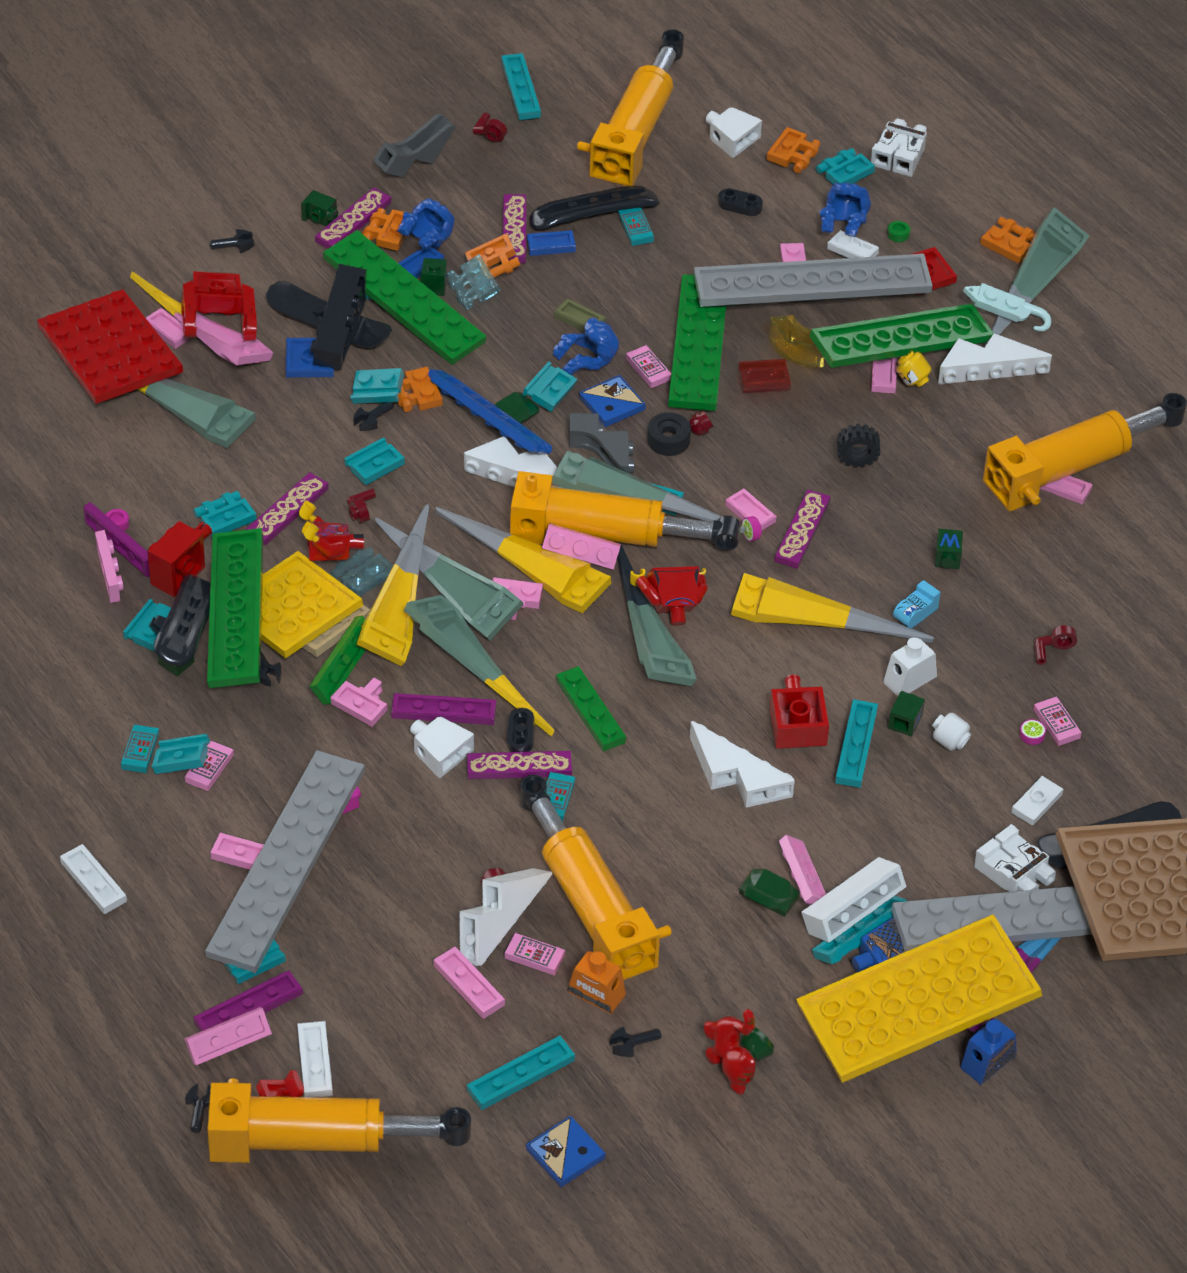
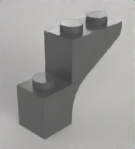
M436 114L407 139L398 143L384 142L373 161L385 173L404 178L415 159L433 164L456 126L443 114Z
M569 413V448L590 450L597 454L603 462L626 473H634V459L629 458V455L633 456V441H628V431H603V423H599V413Z

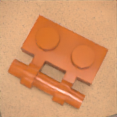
M786 127L768 151L767 160L787 167L792 162L795 164L793 170L796 173H800L808 167L810 159L817 155L821 143L816 139L808 142L806 141L807 134Z
M378 208L372 214L370 224L365 227L362 234L371 241L376 239L377 246L398 251L406 235L397 232L403 220L404 212L392 209L391 213L387 215L384 209Z
M1001 216L998 219L997 225L1003 228L1001 229L993 225L981 237L980 244L1019 264L1029 249L1030 243L1028 242H1032L1035 236L1034 230L1029 227L1024 228L1018 225L1015 220L1011 218L1006 219ZM1013 232V233L1019 235L1020 237L1018 238V237L1012 235L1011 233Z
M507 233L465 252L474 274L483 271V273L475 276L479 285L486 281L490 283L495 280V277L504 273L509 274L513 272L514 268L521 266L518 257L511 260L508 259L516 255V252ZM499 262H502V264L499 266H496L492 269L489 268Z
M428 367L405 372L401 392L398 394V405L405 412L411 411L413 409L412 405L416 404L420 411L442 406V397L436 384L428 376Z

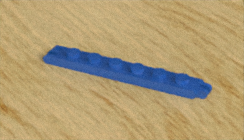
M429 370L428 376L433 383L442 388V393L456 398V403L470 408V412L475 416L484 418L487 425L498 428L500 434L513 439L516 446L527 449L530 452L551 453L552 446L459 379L447 374L443 370Z

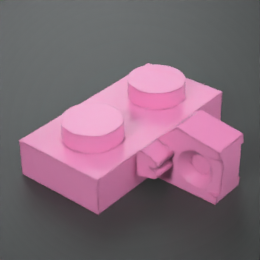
M493 578L494 582L504 586L523 602L524 605L521 608L539 609L543 584ZM518 611L510 620H516Z
M373 678L364 688L362 686L358 688L345 681L330 697L332 705L371 727L388 710L387 704L381 701L379 697L383 692L382 682L376 678Z

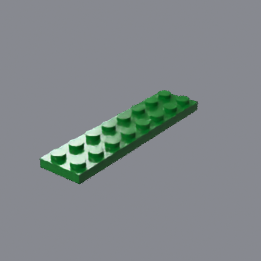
M356 230L323 252V259L336 270L339 264L367 269L366 294L451 365L486 342L487 336L360 231Z
M682 274L668 407L716 411L726 305L700 307L694 275Z
M971 303L811 329L809 336L829 366L834 368L906 356L910 351L924 353L953 348L958 338L973 344L985 343L991 339L994 333Z
M262 528L212 534L207 671L209 688L260 683L264 537Z

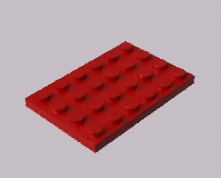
M123 289L37 319L40 331L95 404L183 372L181 362Z

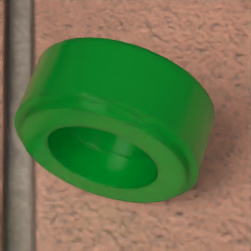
M903 221L891 222L888 225L887 236L894 242H905L910 237V226Z

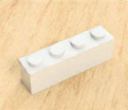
M878 857L803 910L802 916L808 934L830 942L906 888L900 865Z

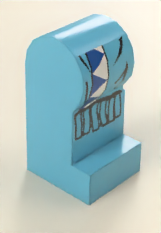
M921 581L917 585L916 590L896 606L893 617L908 628L915 627L938 609L940 591L926 581Z

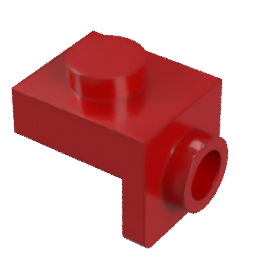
M290 1070L285 1080H260L256 1086L260 1097H301L304 1093V1085L296 1070Z

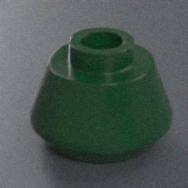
M755 1027L749 1035L742 1034L740 1047L749 1050L755 1061L759 1062L773 1055V1043L758 1028Z

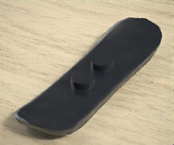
M627 185L547 202L532 211L529 222L531 227L539 230L594 215L636 207L656 206L660 202L657 195L650 189L643 186Z
M277 281L269 287L266 293L269 305L281 315L315 329L322 322L327 301L286 281ZM360 316L351 345L365 349L375 348L389 337L392 328L388 324Z
M186 574L183 577L172 608L154 641V649L157 656L168 664L182 666L188 664L193 659L210 616L211 582L192 574Z
M1160 801L1087 826L1182 819L1180 810L1171 802ZM1056 833L1040 837L1037 844L1039 850L1049 856L1048 863L1060 869L1068 868Z

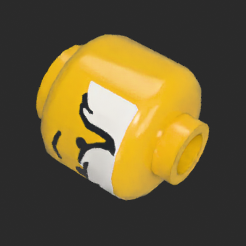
M910 351L908 355L902 356L897 360L896 372L907 386L916 384L917 387H920L929 381L928 375L932 368L922 353Z

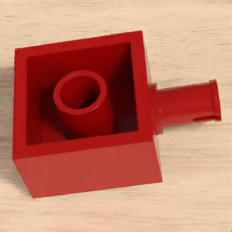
M178 521L172 528L167 529L165 534L148 549L150 584L175 597L186 574L197 576L205 568L203 541L212 534L211 527L207 523L205 524V522H200L194 529Z
M798 675L787 676L784 679L786 688L771 689L769 710L776 749L827 746L829 721L823 687H801V679Z

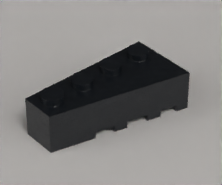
M339 264L327 305L324 308L322 322L319 323L317 328V339L313 340L310 353L314 354V364L338 370L342 369L366 302L367 269Z

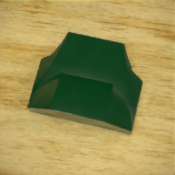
M513 392L495 404V406L519 423H523L539 413V407L527 395L524 396L521 392Z
M753 869L739 888V894L783 917L787 915L799 898V892L788 880L767 869Z

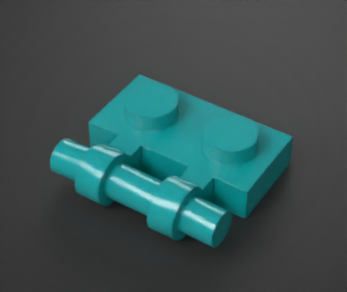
M850 148L839 151L832 158L828 157L822 160L821 164L817 165L815 169L818 174L826 172L825 178L832 184L836 182L855 183L874 173L875 165L861 153L856 155L855 150Z
M238 491L226 492L221 494L220 498L211 502L209 500L202 502L201 506L193 509L195 517H201V522H205V524L207 523L211 527L212 534L230 532L257 519L256 512L245 498L241 499Z

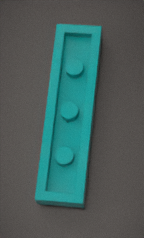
M523 53L502 55L501 63L518 119L541 118V109Z
M853 699L836 774V784L861 788L878 703Z
M893 896L832 941H823L813 948L812 951L815 959L829 964L839 962L847 953L860 947L861 938L894 918L891 910L893 903L906 902L907 900Z
M558 1036L467 1084V1092L478 1107L484 1110L574 1062L575 1053L563 1038Z

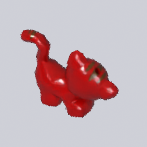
M750 1009L743 1011L744 1022L736 1017L727 1016L722 1017L716 1022L707 1021L703 1026L706 1037L714 1040L715 1043L713 1047L707 1048L705 1053L709 1063H722L723 1072L730 1082L731 1089L740 1095L744 1094L745 1085L753 1080L756 1071L755 1060L752 1054L746 1048L740 1047V1033L749 1035L755 1029V1018L753 1011Z

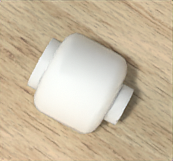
M949 713L945 717L941 714L932 725L935 729L933 733L934 740L949 751H953L956 748L961 750L972 735L969 733L970 725L955 713Z

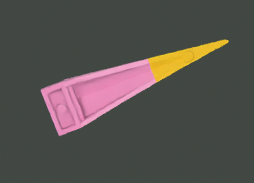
M132 272L130 278L182 323L181 303ZM196 312V336L223 359L239 366L271 360L273 352L258 339L255 341H243L241 333L218 324Z

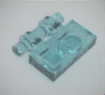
M480 254L460 266L463 271L461 275H457L453 270L447 273L451 289L456 291L459 303L463 304L466 309L473 307V299L478 297L481 303L501 291ZM470 283L471 288L466 290L464 286Z
M368 547L365 550H359L354 553L353 557L348 561L338 563L336 568L330 571V575L335 579L341 577V583L360 597L384 582L393 565L380 553L374 556L373 549Z

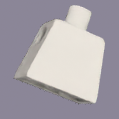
M729 108L721 115L715 111H710L706 117V122L710 124L711 141L732 158L736 157L761 137L762 120L738 109Z
M910 638L907 645L891 655L883 683L896 696H899L901 691L907 693L914 691L937 677L936 654L921 639Z
M437 717L429 725L421 720H416L410 728V732L415 735V754L439 778L466 758L467 753L474 751V734L442 717Z

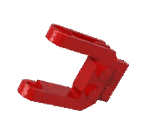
M193 271L192 281L183 284L181 301L183 337L196 338L197 327H195L197 311L202 314L222 313L224 315H233L234 313H239L241 316L243 341H255L257 317L254 289L246 284L241 285L240 274Z

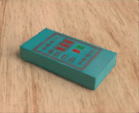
M641 207L618 211V217L631 246L654 242V235Z
M133 725L121 762V770L147 773L159 737V728Z
M550 772L546 783L547 793L551 799L552 806L563 822L576 777Z

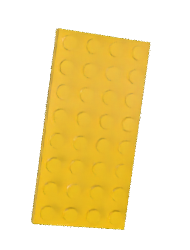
M992 914L797 998L796 1001L841 1083L1035 1000L1042 996V991L998 920Z

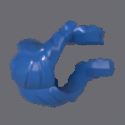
M834 183L827 194L826 207L820 210L822 232L831 233L834 231L835 220H846L848 225L845 227V234L856 237L860 226L867 223V213L871 207V200L867 189L855 183Z
M428 198L420 202L413 209L412 213L404 212L403 220L397 232L407 236L411 233L415 237L420 238L418 243L425 250L431 246L439 248L442 242L448 239L452 233L454 216L446 206Z
M593 317L586 322L585 333L563 334L561 341L554 347L553 356L560 360L569 350L570 346L576 344L589 348L597 355V358L577 354L575 359H571L562 370L570 375H573L582 368L600 370L601 367L609 364L617 353L619 340L608 323L598 321Z

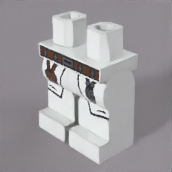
M897 118L893 123L888 121L879 142L875 143L872 148L871 162L875 167L889 171L893 165L892 172L912 177L925 150L926 126L918 124L913 129L906 127L907 123L902 119ZM886 156L888 157V162H881L878 158ZM907 162L909 163V168H902L900 164Z
M1012 824L996 835L995 839L992 838L976 850L975 868L1003 889L1009 890L1008 892L1038 890L1039 885L1035 883L1037 880L1048 886L1055 880L1056 871L1048 864L1049 856L1019 836V830Z

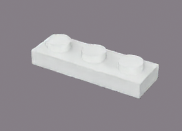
M83 844L60 856L61 864L103 914L127 902L126 894Z
M325 1021L298 1024V1037L304 1097L333 1096Z

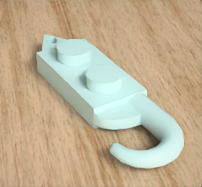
M981 283L980 286H968L963 290L975 302L974 306L1015 322L1026 320L1030 314L1043 319L1044 325L1034 326L1033 329L1035 331H1046L1051 326V317L1048 312L1038 306L1025 302V299Z

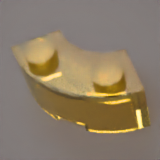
M794 315L770 318L769 339L774 349L780 355L807 368L824 366V357L809 336L811 329L797 322Z

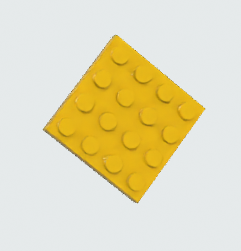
M297 551L263 574L261 640L284 658H287L363 606L362 598Z

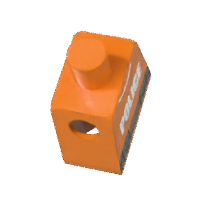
M589 951L573 970L567 992L612 1014L626 996L622 969L620 966L607 960L604 953Z

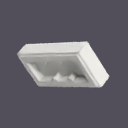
M841 230L827 244V249L847 258L876 257L879 254V247L857 237L848 236Z
M1042 776L1012 807L1011 813L1033 826L1063 795V788Z

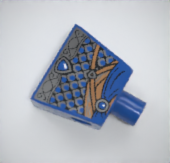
M891 918L861 938L860 955L852 958V965L856 972L865 970L905 952L894 918Z
M998 1019L989 1021L985 1027L969 1040L960 1069L982 1085L1016 1056V1034Z

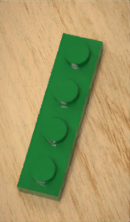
M363 615L356 616L309 686L323 705L331 704L330 697L346 681L366 650L357 645L362 630L361 626L365 620Z
M577 666L556 674V682L602 751L604 752L625 744L626 735L581 668Z

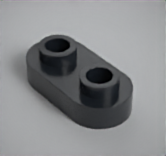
M732 188L724 189L718 194V205L724 210L747 216H756L762 212L763 200L756 194Z
M517 708L508 717V748L511 752H530L534 746V714L527 708Z

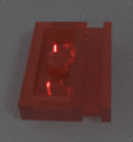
M786 359L739 362L738 369L740 371L743 393L791 389Z

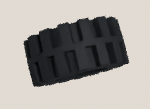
M851 424L848 426V429L843 428L841 433L837 435L838 458H840L842 463L845 462L847 466L852 464L854 468H857L858 465H861V468L865 467V464L872 465L873 461L876 462L878 456H880L879 433L873 427L868 428L866 424L863 426L856 424L854 427ZM856 444H863V445H865V446H863V447H852L853 445H856Z

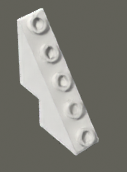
M995 333L985 348L958 338L940 366L938 383L947 384L1049 373L1052 354Z
M504 436L464 452V470L466 472L513 487L516 484L518 471L554 475L557 469L556 465L545 453L526 451L518 454ZM552 483V487L562 488Z
M691 721L690 740L711 790L736 784L746 808L793 797L795 781L791 775L783 773L771 766L767 761H762L746 749L734 745L725 737L713 733L704 725Z
M531 868L483 879V906L460 911V952L471 964L481 966L487 960L537 893L547 883L552 872Z

